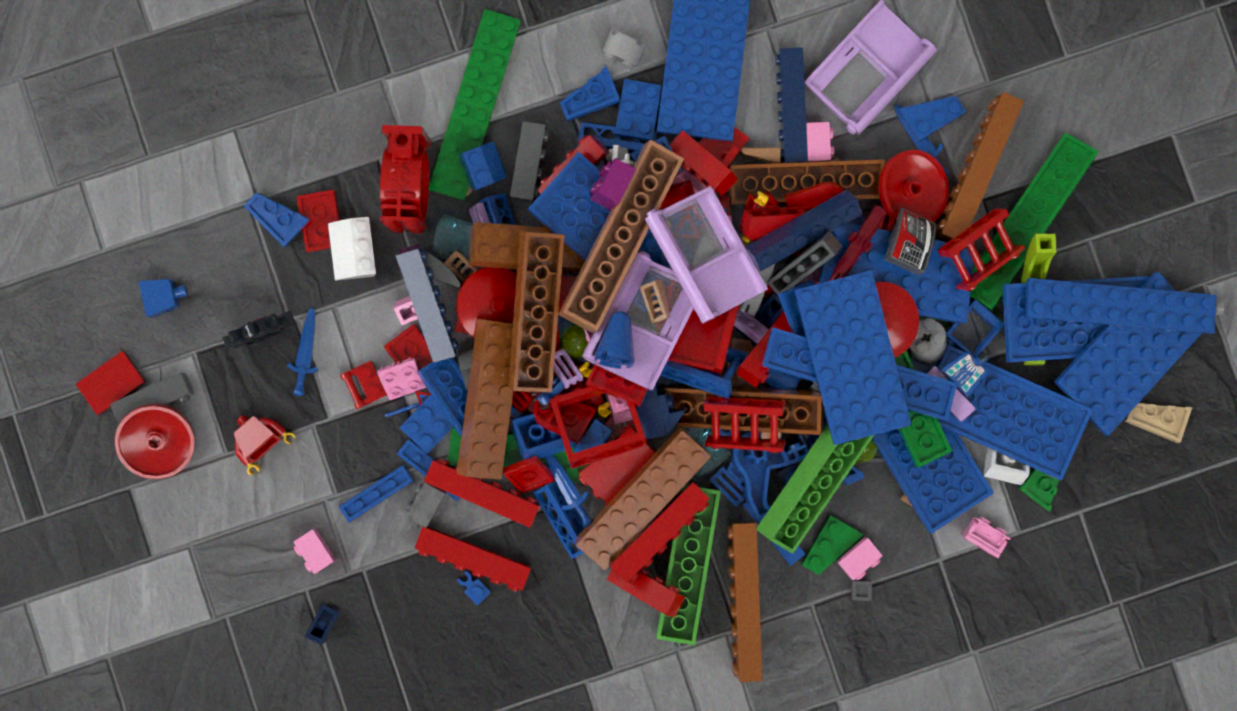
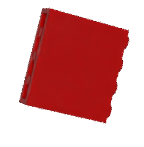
M673 281L671 285L667 284L665 291L666 296H668L669 314L683 289L680 284ZM739 305L703 324L693 308L667 361L722 374ZM667 319L657 322L655 332L658 335L661 333Z
M628 424L623 428L624 432L615 440L636 434L637 432ZM647 443L646 446L590 463L582 470H578L580 475L578 479L585 486L589 485L593 489L591 491L598 500L602 498L606 503L604 506H606L655 454V451Z

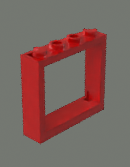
M591 387L576 388L571 393L558 394L550 399L571 469L647 445L634 404L627 402L637 431L636 434L573 453L559 408L605 393Z

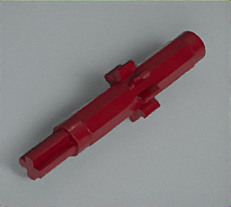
M875 206L859 231H854V233L850 234L847 240L851 243L836 264L833 274L828 281L846 277L862 252H869L873 245L870 240L887 214L883 208Z

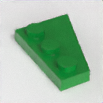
M1032 469L1027 479L1018 489L1046 511L1050 512L1054 495L1056 496L1058 490L1056 487L1059 480Z
M829 515L801 565L819 575L864 534Z

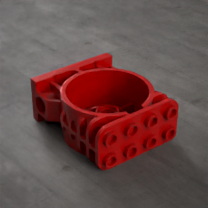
M382 125V133L387 138V147L384 149L381 164L380 209L382 216H380V222L386 228L392 230L393 233H403L404 230H408L414 234H422L423 230L427 228L424 224L427 219L429 200V159L426 148H431V139L422 126Z

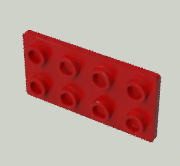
M734 127L733 142L702 138L699 144L729 168L741 149L748 142L749 137Z

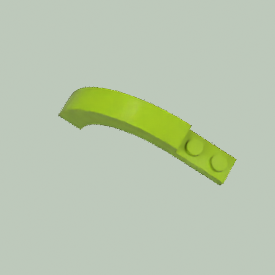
M1055 234L1034 235L1026 254L1021 283H1027L1028 278L1046 279L1050 262L1057 253ZM1045 360L1024 361V365L1045 364Z

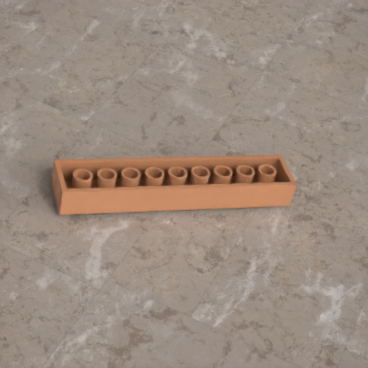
M652 140L644 144L633 168L637 169L620 203L610 211L558 315L591 333L598 331L649 230L645 218H647L646 214L655 208L659 210L684 158Z

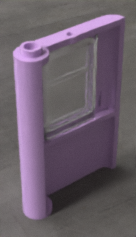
M880 0L807 78L805 86L846 125V129L852 135L855 133L860 135L937 52V49L927 39L921 40L884 4L883 0Z
M711 186L664 210L658 211L655 208L646 214L647 218H645L648 227L702 324L768 289Z
M640 251L636 254L598 331L594 332L582 357L633 383L653 390L693 310V306L673 270L653 262L649 254ZM662 279L670 318L652 324L640 286ZM659 303L655 304V308L660 307ZM662 310L656 312V316L663 314ZM617 311L625 312L631 318L634 365L631 368H626L627 365H621V369L610 368L600 365L599 359L597 361L594 360L595 353L612 314H616Z

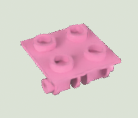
M408 358L402 361V363L398 361V365L392 363V366L381 367L377 371L389 400L426 388L417 374L419 370L416 366L415 358Z

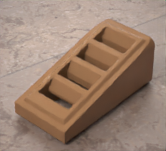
M779 147L742 148L740 151V155L770 164L780 163Z
M457 249L443 263L462 282L471 273L480 269L477 266H470V260ZM459 257L460 260L453 266L452 262ZM464 262L466 265L459 271V266ZM470 268L471 271L465 276V271Z
M662 279L640 286L652 324L670 318ZM659 303L660 307L655 308V304ZM662 310L663 314L656 316V312Z

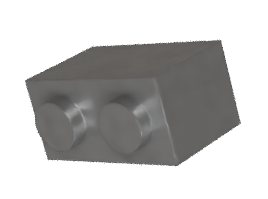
M424 483V485L420 484L415 494L418 496L415 501H410L406 511L408 514L406 517L427 528L447 493L435 486Z

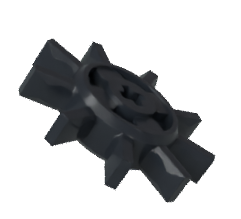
M291 310L277 316L274 313L270 316L248 322L239 329L227 332L228 335L222 337L226 349L233 346L238 348L242 345H250L281 333L283 328L293 326L296 323Z

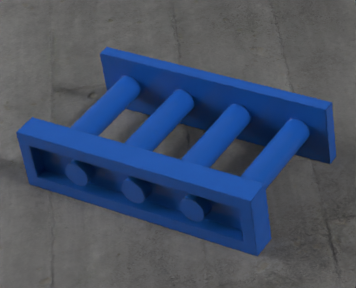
M729 347L726 362H729L730 365L723 377L712 375V371H700L694 369L695 367L670 361L666 362L660 376L729 399L732 394L731 381L729 380L737 367L747 358L748 353Z

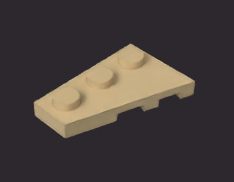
M1138 403L1125 417L1124 422L1175 443H1180L1192 407Z

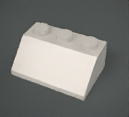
M369 217L350 218L328 223L335 281L373 277L376 274Z

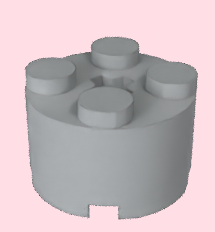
M611 30L602 53H604L603 56L606 60L613 63L618 60L623 67L632 70L633 67L638 66L646 45L642 43L639 46L637 44L638 40L620 32H617V35H615L614 31Z
M932 318L919 321L916 338L908 348L909 354L915 361L932 364L944 356L947 341L942 325Z

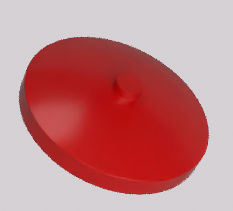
M907 150L891 157L881 171L878 185L879 197L883 208L895 222L901 208L931 222L936 221L941 216L948 202L949 184L943 167L933 156L920 150Z
M484 267L474 271L463 281L456 297V314L460 325L468 335L475 339L478 319L513 324L517 274L506 268Z
M875 282L894 358L903 354L916 338L919 328L918 309L910 294L900 286L888 282Z
M146 404L133 409L122 419L115 434V449L122 464L132 473L147 479H164L177 474L189 463L195 448V435L190 422L178 410L163 404Z

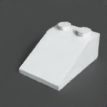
M988 448L985 458L984 477L1022 485L1029 476L1030 467Z

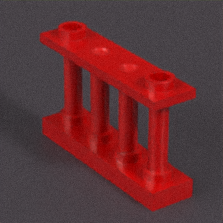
M994 208L937 250L940 257L953 259L963 279L962 282L956 285L958 290L971 291L975 289L979 282L1009 260L1017 258L1020 255L1019 253L1025 249L1024 245L1012 244L1002 224L1003 220L1009 216L1006 209ZM993 227L996 228L1006 248L999 255L988 235L989 230ZM981 237L992 259L985 265L974 246L975 240ZM964 248H967L977 268V271L969 275L959 255L960 251Z
M707 396L704 402V411L712 413V435H708L705 447H711L712 449L762 450L771 453L783 452L786 440L778 439V416H783L785 400L735 397L727 399L718 396ZM720 412L731 414V436H720ZM740 413L751 416V437H739ZM758 415L770 416V439L759 438Z

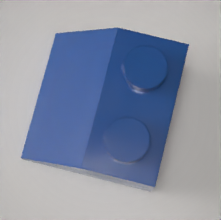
M494 141L458 155L472 191L507 178Z

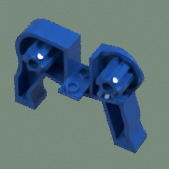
M824 411V429H825V427L827 426L828 422H827L826 415H825V411ZM751 432L743 434L739 437H751ZM794 433L798 443L786 447L787 451L783 449V452L771 453L770 455L769 451L731 449V459L734 467L743 478L745 499L757 525L760 524L770 509L767 503L770 469L791 465L804 459L820 435ZM853 466L842 484L849 485L865 478L863 472Z

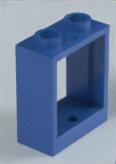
M976 299L969 303L968 314L972 311L992 329L971 352L951 335L960 323L953 322L945 331L948 345L955 346L963 352H969L972 356H975L979 351H983L1004 326L1003 322Z

